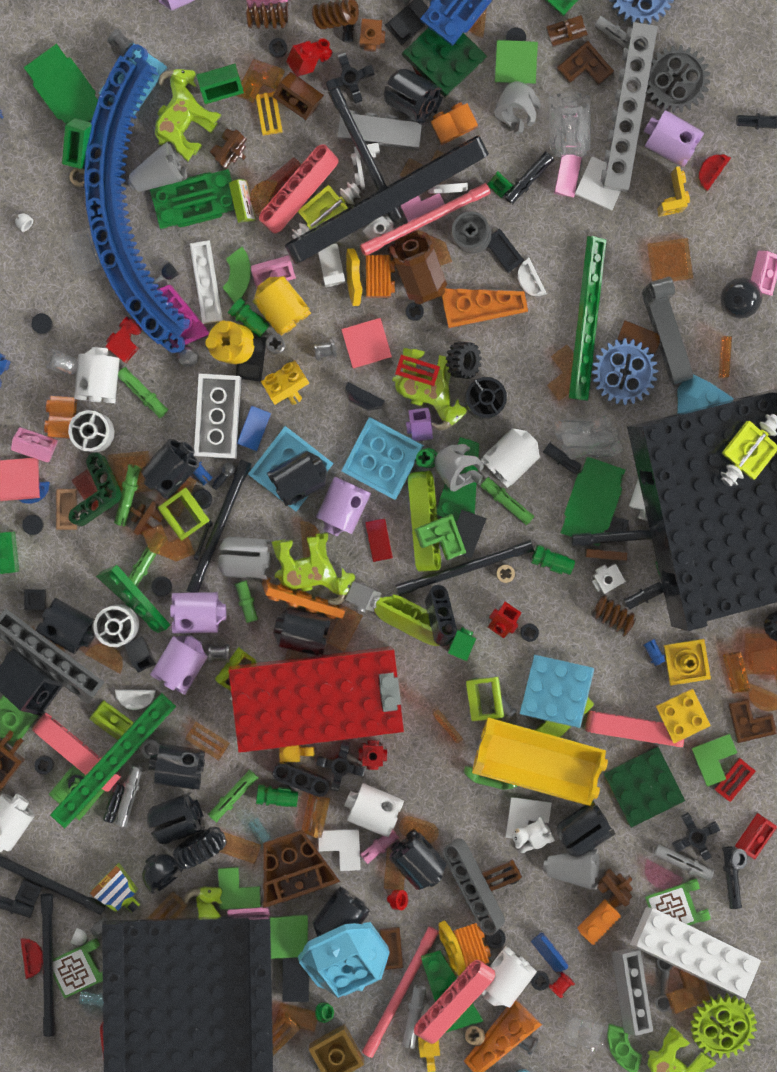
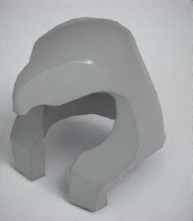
M514 81L509 83L500 96L494 110L495 117L513 128V134L519 135L523 133L524 123L513 114V108L522 109L527 113V126L531 127L535 123L536 118L534 107L540 109L541 103L530 86L523 82Z
M465 444L449 445L443 448L437 454L434 461L440 477L451 491H457L472 482L479 484L483 477L476 470L460 474L461 470L467 466L474 465L480 471L484 468L483 462L477 457L464 455L466 451L470 450V447Z

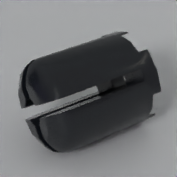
M400 69L392 74L387 81L389 86H385L384 100L388 106L421 125L428 123L425 120L432 112L437 113L443 99L440 96L442 88L409 69Z
M192 792L155 805L148 811L147 824L149 828L185 815V817L160 826L151 832L153 838L159 844H169L204 831L205 826L202 827L200 819L204 815L198 800L193 801L190 794Z
M594 800L590 806H583L557 825L559 839L573 856L578 857L593 850L616 834L598 805L593 807L596 805Z

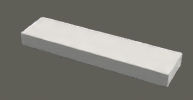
M210 240L190 243L202 323L220 322L223 320Z

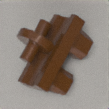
M582 15L546 26L552 47L588 35Z
M226 129L221 137L226 141L223 148L216 144L210 151L215 160L225 169H227L231 162L235 164L238 158L245 160L246 156L242 152L246 148L244 143L247 140L237 129L235 131Z
M152 501L145 514L142 513L146 508L144 504L141 503L138 509L131 507L130 511L134 513L131 521L136 523L139 517L142 518L133 533L141 534L148 538L153 536L156 528L149 525L148 521L151 517L159 522L164 518L158 510L159 504Z
M609 868L598 881L597 888L602 893L609 889L614 893L608 899L614 908L621 905L626 907L630 904L629 901L633 897L630 893L633 890L629 884L632 881L630 875L624 878L621 873L615 875Z

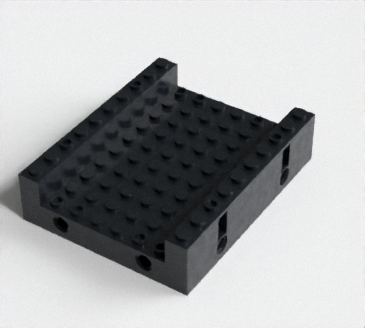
M777 389L627 426L671 627L692 631L707 627V621L777 602V452L755 480L750 479L742 472L744 478H737L736 482L738 485L730 487L721 480L722 476L720 474L721 472L726 473L728 471L726 465H734L722 452L745 422L751 421L757 428L762 430L759 423L767 421L765 415L771 416L774 414L777 416ZM768 435V437L777 444V435Z
M267 915L102 921L104 1072H273L270 918Z

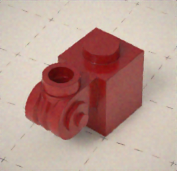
M321 38L314 43L306 41L293 45L286 63L295 76L299 77L312 73L318 60L321 62L327 61L333 53L329 48L330 42L327 39Z
M125 317L119 324L121 329L116 334L113 332L107 338L106 342L108 344L105 347L127 364L139 349L131 341V335H139L143 329L134 319Z

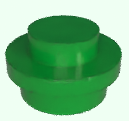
M326 1002L319 1003L315 1009L316 1019L320 1023L329 1022L334 1016L333 1007Z

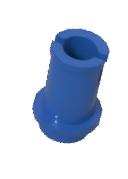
M200 461L199 467L193 474L204 486L207 481L202 475L208 481L213 477L201 465L202 462Z
M653 639L643 646L652 660L651 664L653 663L654 666H657L666 660L664 658L665 654L662 655L655 642L656 640Z

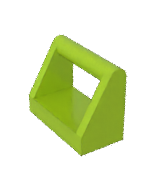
M184 488L158 507V510L181 541L210 521L187 488ZM178 498L197 523L195 527L186 533L166 507Z
M499 677L468 679L466 686L471 721L503 718L504 712ZM491 682L495 713L482 714L478 684Z

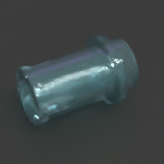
M257 817L253 821L258 828H256L252 821L247 825L258 840L256 841L263 844L271 838L269 835L270 831L267 832Z
M81 991L79 1004L97 1006L98 1009L103 1007L102 992L95 994Z

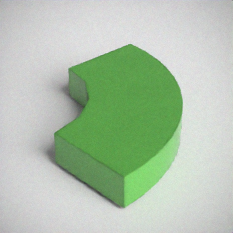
M243 247L226 258L230 266V276L223 289L234 303L246 293L251 277L250 261Z
M608 1024L607 1040L613 1057L625 1070L638 1072L642 1054L631 1047L628 1034L624 1033L623 1027Z

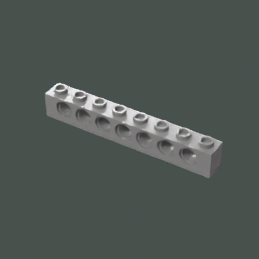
M633 22L631 28H627L625 40H629L628 48H624L622 55L625 66L624 69L620 68L618 81H622L621 88L616 90L615 101H618L617 109H613L611 121L614 122V128L609 130L607 142H611L610 150L605 152L604 162H607L606 170H602L600 182L604 183L603 188L622 192H628L658 26ZM642 42L644 50H636L634 43ZM630 63H639L641 70L633 71L630 68ZM629 82L635 83L637 90L635 92L629 91L626 84ZM631 103L634 108L633 111L626 112L623 109V104ZM627 123L630 131L627 133L622 132L619 129V125ZM623 143L626 146V152L619 153L616 150V144ZM615 163L620 164L623 168V171L619 174L612 170V165Z

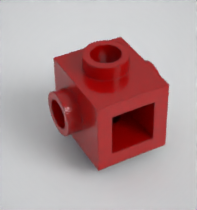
M505 601L499 610L495 608L489 616L491 622L487 628L505 638L509 632L513 634L518 627L517 620L522 612Z
M367 740V743H363V748H359L358 761H362V766H366L368 770H378L379 767H383V761L387 762V749H383V744H379V740ZM372 752L377 755V758L374 760L369 758V754Z

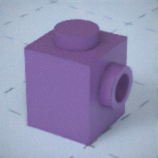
M429 407L408 410L410 422H406L407 434H412V439L415 441L433 439Z

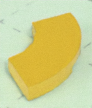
M354 248L347 249L346 275L352 306H359L363 289L359 273L360 260Z
M446 921L439 922V938L448 954L450 967L460 976L466 969L460 946Z

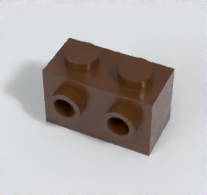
M292 72L279 83L273 95V98L304 120H307L316 111L324 97L322 93L301 78L296 77Z

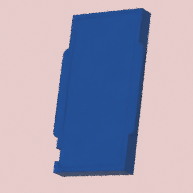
M432 0L430 7L420 18V21L453 46L463 32L467 33L492 0Z

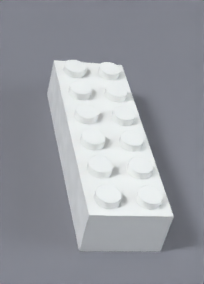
M649 907L645 908L630 943L631 946L741 998H746L761 960Z

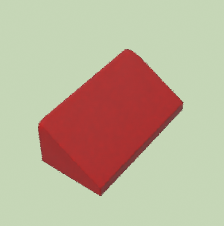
M385 518L365 522L373 562L392 559Z
M757 813L735 847L744 850L748 856L755 860L777 829V826Z

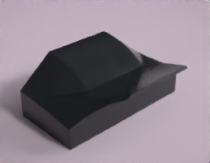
M349 382L345 387L349 401L367 411L381 409L385 400Z

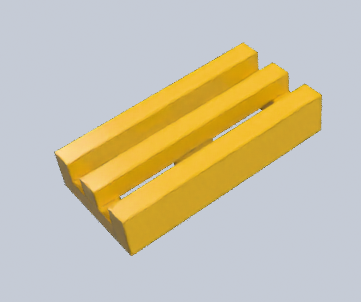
M272 91V93L255 94L263 136L283 133L278 102L273 98L275 91ZM270 97L273 98L278 129H274L269 104ZM261 99H265L266 111L270 130L267 131L265 128Z

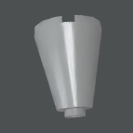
M167 142L129 174L128 183L132 190L136 189L138 192L181 182L187 179L185 167L181 168L179 161L182 160L177 151Z
M593 849L578 857L570 853L548 856V860H544L543 870L547 872L548 877L596 890L598 883H595V877H599L600 865L599 854H597L599 850Z

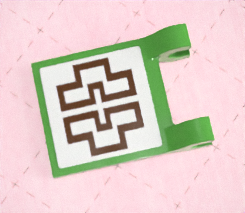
M697 878L645 897L649 908H654L687 925L711 919L708 909L696 912L690 896V891L700 889Z
M97 938L53 959V976L64 999L99 982H103V971L99 972L90 954L91 951L100 946Z

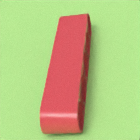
M326 145L317 146L259 215L260 222L272 233L280 232L337 166V156Z
M588 711L586 732L676 747H683L684 739L677 743L672 742L663 722L656 723L651 720Z
M44 713L32 727L34 733L82 773L87 775L101 757L98 758L99 756L86 745L83 746L82 741L70 731L67 732L68 730L54 718L52 720V716ZM117 771L102 789L109 792L121 778V774Z
M479 960L473 961L417 1021L414 1027V1034L430 1044L437 1042L492 983L495 977V970Z

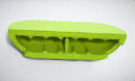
M398 595L381 597L376 602L377 608L374 610L382 621L426 644L440 646L434 641L426 609Z

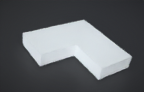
M591 157L575 195L612 211L621 191L603 188V183L600 182L602 170H606L607 163Z
M511 797L505 837L512 838L511 835L515 829L526 828L529 820L538 821V818L542 817L545 823H549L552 803Z
M359 829L318 830L319 851H339L340 871L361 869Z

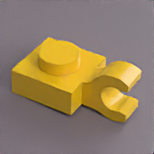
M300 745L279 748L280 762H300V756L315 755L314 747H300Z
M418 1037L420 1058L426 1057L427 1071L435 1072L434 1056H440L439 1040L434 1044H430Z

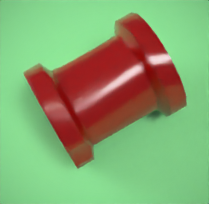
M563 971L560 973L561 976L553 984L549 985V988L561 999L569 987L575 985V982Z

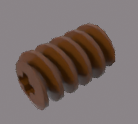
M355 0L330 1L327 4L313 5L312 16L314 23L319 29H331L333 27L355 24L359 17V8Z
M253 2L251 8H249L247 3L246 18L249 29L253 27L254 23L257 29H260L262 23L266 29L269 28L270 23H272L274 29L277 28L278 23L284 29L286 23H288V2H286L284 8H282L280 2L277 3L276 8L273 7L272 2L269 3L268 8L265 7L264 2H261L260 8H257L256 2Z
M603 595L596 603L591 614L596 612V620L602 616V624L610 621L609 628L616 625L615 632L623 629L622 636L625 637L636 621L634 619L635 614L631 612L627 615L628 609L626 608L620 611V604H616L613 607L614 600L611 599L606 602L607 596Z

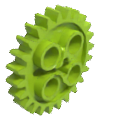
M726 993L724 998L718 994L716 1000L710 996L709 1003L703 1000L704 1007L697 1006L699 1013L692 1014L696 1020L690 1021L693 1027L690 1029L693 1034L692 1037L697 1042L698 1048H702L705 1054L709 1052L711 1057L717 1053L719 1059L722 1058L723 1054L730 1058L731 1052L737 1056L738 1049L744 1052L743 1045L750 1046L751 1044L748 1039H755L752 1032L757 1031L754 1025L757 1021L748 1003L745 1004L743 998L738 1001L736 995L731 999L728 993ZM721 1011H725L724 1014L718 1015ZM742 1021L739 1025L734 1026L736 1022ZM713 1026L711 1030L706 1031L708 1027ZM729 1037L727 1041H722L723 1038Z

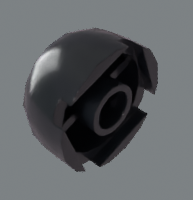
M744 277L736 278L728 282L723 288L720 297L721 306L731 317L738 319L748 318L759 309L762 303V291L758 284Z
M154 854L145 861L146 865L142 871V880L149 892L153 894L155 893L154 889L157 888L158 891H161L178 878L173 876L178 870L182 873L183 869L176 864L174 857L168 854H160L158 856Z

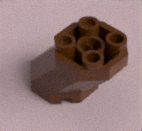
M413 231L395 240L394 246L391 244L389 249L409 300H413L415 304H423L443 296L447 282L428 233L422 232L423 235H420L417 231Z

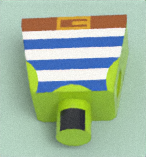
M120 863L89 893L115 912L124 905L133 913L140 906L132 897L137 892L138 887Z

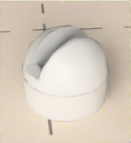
M19 214V219H15V224L22 232H25L32 226L33 219L27 214Z
M76 928L71 944L80 946L86 942L87 935L83 930Z

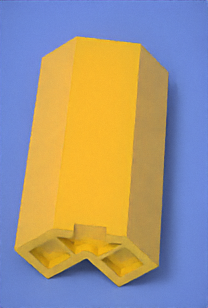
M487 718L482 730L479 749L476 751L472 773L590 806L593 799L598 798L600 787H597L598 777L602 771L606 770L608 759H605L606 750Z

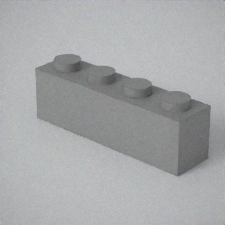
M349 110L366 144L378 143L379 146L419 151L422 125L411 118H406V121L398 120L396 116L380 118L374 113H366V116L357 115L358 112ZM340 116L338 140L353 142Z
M626 948L611 952L624 1033L637 1036L653 1032L641 950Z

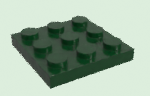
M430 28L424 31L402 52V56L426 80L442 88L440 94L444 98L487 58V55L464 33L451 46Z
M659 746L604 772L631 828L685 801Z

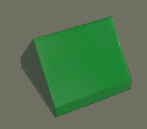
M499 171L487 183L500 198L513 186Z

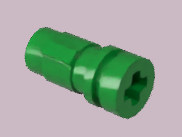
M240 297L227 313L232 317L235 316L236 321L240 320L244 326L260 338L270 325L255 311L251 310V306L249 304L246 305L245 301Z
M432 448L422 449L416 455V464L419 467L434 468V461L438 452ZM429 456L430 460H424V457Z
M537 544L531 558V564L537 566L540 564L542 568L546 566L550 568L549 571L560 575L562 573L570 575L574 568L575 560L562 554L551 552L549 548L544 549L543 546Z
M258 784L257 805L265 803L266 806L273 804L282 807H297L298 791H292L291 788L278 786L277 789L272 788L270 785L265 787V785Z

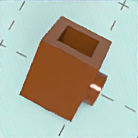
M362 18L360 47H363L364 51L374 52L376 49H380L381 43H385L386 31H382V20Z

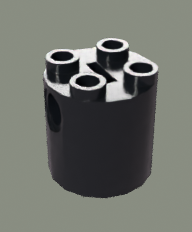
M492 377L476 379L465 393V405L468 412L480 420L496 417L504 409L507 402V392L504 385ZM490 394L491 398H489L485 402L481 400L482 398Z
M168 439L142 468L141 473L145 478L144 484L151 490L156 489L165 499H169L199 467V462L194 456L195 450L186 442Z
M305 450L270 469L267 475L277 488L276 492L281 501H283L285 506H288L325 487L327 469L319 456Z
M55 597L50 607H47L42 615L43 622H40L35 630L47 640L76 654L80 647L85 646L88 648L93 641L95 633L92 626L95 619Z
M287 607L276 618L273 634L278 647L319 656V654L323 655L327 639L323 638V635L327 636L331 619L327 618V616Z
M161 743L158 753L156 755L151 754L148 770L155 771L154 784L200 790L201 772H203L205 764V750Z
M412 829L401 842L396 841L390 847L392 850L389 856L390 861L416 890L429 886L433 887L441 881L447 863L420 832Z
M340 886L312 921L317 937L344 924H362L369 915L370 909L365 906L361 899L358 897L352 898L349 895L350 893Z

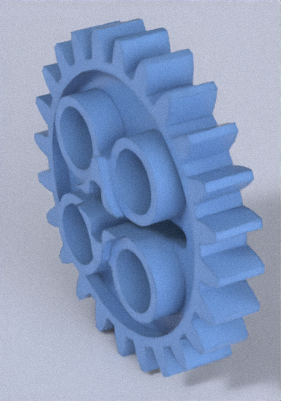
M609 0V2H615L612 7L613 10L619 8L617 16L625 15L624 21L631 18V24L636 20L643 24V21L646 20L648 25L651 24V18L658 22V14L664 17L666 15L664 9L669 11L671 6L668 3H673L674 1L639 0L636 6L632 7L634 0ZM648 2L650 9H642L640 3Z
M623 338L622 344L615 340V346L607 343L608 350L601 348L600 350L603 355L595 356L599 362L592 363V365L597 367V370L591 371V373L597 374L593 382H599L596 389L603 388L601 396L609 394L608 401L615 397L616 404L619 403L620 399L623 400L624 405L627 404L628 399L634 404L635 397L643 400L641 394L649 395L647 388H654L651 381H657V378L653 377V373H657L658 370L653 369L652 366L656 365L657 362H651L650 359L654 354L647 355L646 353L649 348L646 347L642 350L641 342L634 346V339L629 344H627L626 338ZM617 353L623 357L620 365H615L612 362L613 355ZM627 354H630L631 357L627 366L630 374L625 375L623 388L619 389L623 376L620 373V369L625 368ZM636 358H639L643 363L639 370H635L632 367V362ZM611 373L616 374L618 377V381L614 385H610L607 382V377ZM631 378L637 381V387L633 390L627 387V381Z

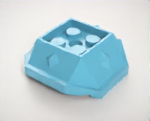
M371 922L363 924L354 923L344 924L308 941L303 951L299 954L298 960L317 987L326 989L339 998L355 991H363L365 986L382 979L390 952L387 944Z

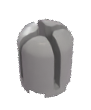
M242 537L225 538L220 545L219 552H221V555L218 557L221 573L226 577L268 580L265 572H270L271 557L267 544H271V540Z

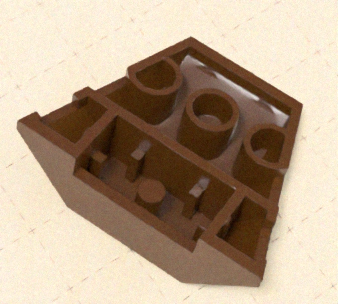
M303 830L263 843V908L284 903L341 882Z

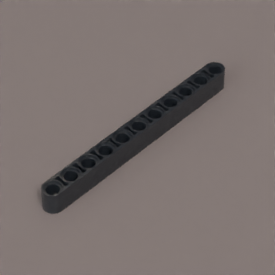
M480 135L475 136L291 240L285 245V248L294 264H298L489 155V152Z

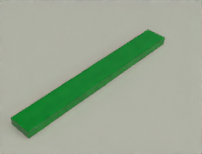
M587 236L569 399L588 401L607 240L595 236Z
M161 693L55 808L50 816L65 829L177 706Z

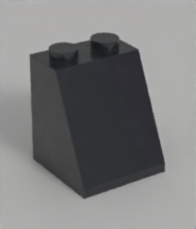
M12 649L5 656V660L0 665V692L20 711L41 716L63 687L62 684L15 649Z

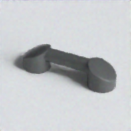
M658 959L657 966L661 970V994L657 997L655 1005L659 1011L667 1012L672 1006V998L669 995V974L673 965Z

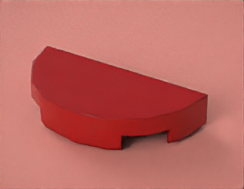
M725 154L713 155L702 163L699 169V181L706 191L712 186L731 157Z
M21 938L25 977L29 979L41 970L43 966V951L37 942Z

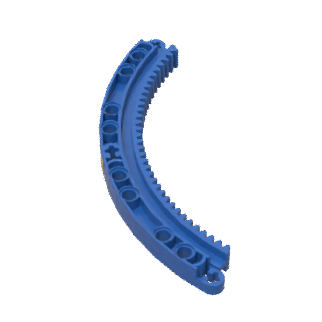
M134 44L128 49L124 57L120 55L114 64L101 91L91 121L92 127L86 148L84 172L86 210L92 239L100 263L118 298L128 313L157 344H161L171 353H179L185 348V341L181 334L189 327L190 319H186L184 314L178 313V308H171L173 303L167 302L168 297L162 296V290H157L159 285L152 283L154 278L148 277L150 271L144 270L147 265L140 263L143 257L136 256L140 252L139 249H134L137 242L131 241L135 236L128 233L132 230V227L126 226L130 219L124 217L129 214V211L123 210L128 204L122 202L127 196L121 193L126 190V187L121 186L122 183L126 182V179L121 178V175L126 174V171L122 170L121 167L127 166L122 161V159L127 158L123 151L129 150L124 144L130 142L126 135L132 134L128 127L134 126L131 119L137 118L133 112L140 110L136 105L143 103L140 96L146 97V93L143 90L150 89L147 83L154 82L152 75H159L156 70L157 68L146 61L148 58L146 48L139 44ZM136 50L140 51L141 58L136 57L134 54ZM129 58L133 59L137 64L129 61ZM123 74L124 80L119 84L118 77ZM113 96L114 103L108 106V99ZM97 149H100L101 155L96 159L95 152ZM98 173L99 181L95 184L93 178ZM105 231L107 238L105 241H102L101 234ZM113 254L115 257V261L111 265L109 263V257ZM136 301H139L141 304L138 311L134 308ZM152 319L156 321V327L153 330L149 325ZM169 337L172 340L178 339L177 344L179 347L172 348L173 344L170 341H166V343L164 341L168 340Z

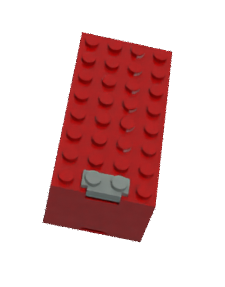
M391 646L229 666L238 753L404 732L395 651Z

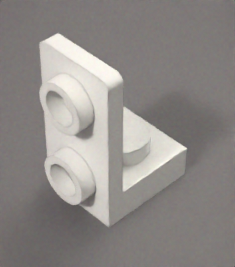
M379 144L367 145L373 159L376 158V155L380 154ZM354 147L355 153H351L353 166L357 165L358 173H354L356 186L360 185L361 190H365L361 156L357 148Z
M332 244L318 252L325 287L346 284L338 245Z

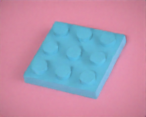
M369 417L342 472L396 500L416 462L417 453L422 450L424 445Z
M285 426L248 475L279 498L276 492L277 488L267 475L270 469L305 450L319 456L327 472L334 463ZM307 497L288 506L297 512Z
M534 655L520 714L580 728L594 668Z

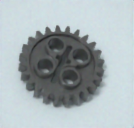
M672 45L671 52L664 48V55L657 52V60L652 59L651 63L653 66L650 68L647 85L650 89L646 93L653 94L651 102L656 99L658 100L657 107L664 104V111L668 107H672V113L675 112L676 108H679L680 112L683 113V107L685 106L689 111L691 110V103L698 106L697 98L704 100L702 92H708L709 90L704 85H708L711 82L705 78L710 76L711 73L704 71L708 68V64H701L704 57L696 58L698 51L691 54V47H688L685 52L682 45L676 51L674 45ZM677 60L681 63V67L679 69H672L669 65L670 62ZM688 64V69L681 76L682 82L677 81L670 93L666 94L665 92L674 81L673 76L678 77L684 66ZM690 72L696 73L698 77L693 82L686 79V75ZM660 77H666L669 82L666 86H660L657 80ZM676 89H682L685 92V96L676 98L673 93Z

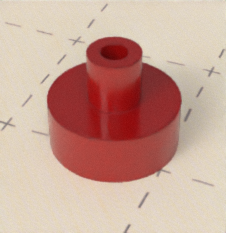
M395 889L391 895L387 896V902L390 903L393 910L402 911L407 907L408 895L405 890Z

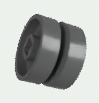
M474 211L464 212L455 219L452 225L453 238L462 251L475 254L482 252L488 247L492 233L486 218L480 213Z

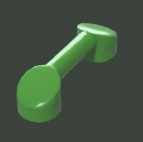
M465 766L464 774L477 784L502 790L517 787L513 784L473 774V767Z

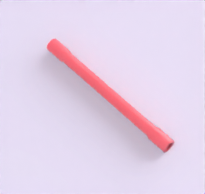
M484 183L406 224L361 244V251L367 256L381 249L384 245L491 193L490 189Z
M429 926L425 932L418 950L378 1025L362 1050V1053L366 1056L373 1058L387 1027L422 964L421 956L426 955L439 934L438 930Z

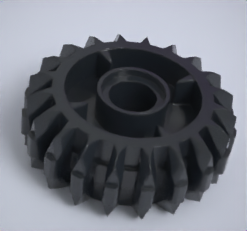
M210 827L186 839L173 851L176 864L182 869H189L218 854L227 844L223 831L221 832L219 827Z

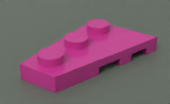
M172 285L157 289L162 290V296L168 297L167 302L173 303L171 308H178V313H182L184 318L190 319L189 327L181 334L185 345L209 335V330ZM169 337L170 342L173 344V345H172V348H174V347H177V348H178V347H179V345L177 344L178 339H177V340H172V339Z

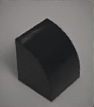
M143 636L124 645L130 662L138 673L156 665L155 659Z

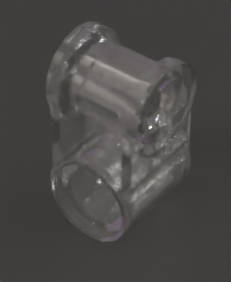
M55 349L51 350L53 354L49 365H46L45 368L72 376L77 370L78 359Z

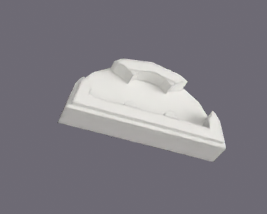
M468 183L436 185L429 189L428 193L467 191Z
M530 258L526 259L518 270L517 278L520 287L531 296L547 295Z
M115 689L117 700L125 708L131 710H139L148 706L154 699L156 690Z

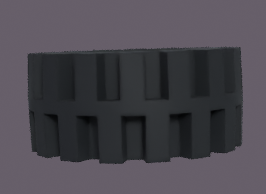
M454 342V345H451L450 350L447 351L446 367H449L448 373H451L450 375L455 378L471 379L475 377V373L479 372L478 367H481L480 360H482V357L479 356L481 354V351L478 350L479 347L471 342Z

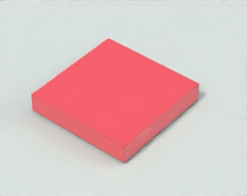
M381 318L341 329L353 369L392 358Z
M24 458L0 461V501L40 498L38 459Z

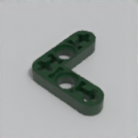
M98 452L90 453L86 459V465L98 491L73 507L69 512V521L79 527L86 525L117 504L122 496L120 487L106 457ZM107 473V480L101 483V476ZM94 501L99 503L96 510L91 508Z

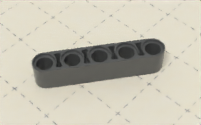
M456 838L443 849V856L480 929L486 935H493L504 925V915L467 843L463 839Z

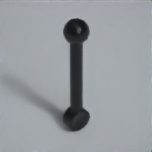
M211 520L205 524L206 527L194 557L197 561L208 530L213 525Z

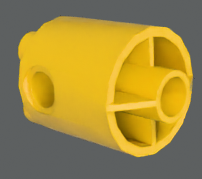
M285 276L269 277L257 286L252 302L277 334L282 336L286 332L288 333L296 327L295 323L304 320L311 314L310 308Z

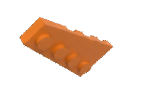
M445 288V293L442 296L448 329L528 312L524 291Z
M268 578V580L263 579L262 581L267 598L273 601H279L280 599L287 601L286 603L293 607H298L299 605L306 607L305 609L312 613L319 611L325 613L324 615L331 619H336V617L343 619L345 610L340 604L330 605L327 599L319 596L313 599L312 595L306 591L297 590V592H294L293 589L283 586L281 583L275 585L270 583L271 578Z
M516 999L510 1008H505L486 1032L484 1042L474 1047L464 1060V1063L473 1072H485L542 1024Z

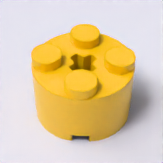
M222 320L211 329L205 344L210 354L216 360L229 364H241L246 362L253 354L254 336L246 326Z

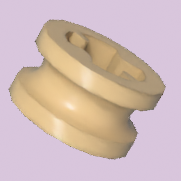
M75 168L70 172V181L77 187L85 186L84 178L79 183L78 180H74V176L77 177L75 175L77 172L84 175L85 170L83 168Z
M501 565L497 569L496 575L499 581L508 583L514 579L515 571L509 565ZM509 568L511 570L509 573L511 577L509 579L507 577L502 579L500 571Z
M477 1026L469 1027L465 1032V1039L469 1044L479 1046L485 1040V1032ZM475 1031L479 1034V1037L476 1038V1041H474L475 1039L471 1038V1035H474Z

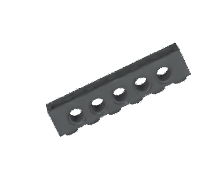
M6 608L0 614L1 640L87 704L91 702L101 689L104 681Z

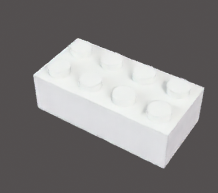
M199 374L194 456L237 459L241 393L240 376Z

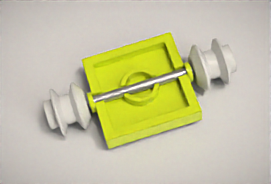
M347 182V189L340 188V197L328 185L299 209L298 213L306 221L307 226L299 223L300 228L297 231L292 229L294 232L291 235L293 239L348 209L345 205L346 202L354 204L353 199L355 197L361 198L359 195L361 191L356 184Z
M765 415L767 421L759 423L762 430L757 428L751 421H746L724 449L722 454L734 464L726 465L728 471L720 473L722 476L721 480L730 487L732 485L737 486V478H744L742 472L750 479L755 480L777 452V444L768 437V435H777L775 431L777 429L776 415Z

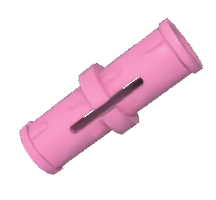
M392 829L389 837L382 836L379 839H375L369 848L360 853L361 857L369 864L380 853L384 854L386 848L399 839V836Z

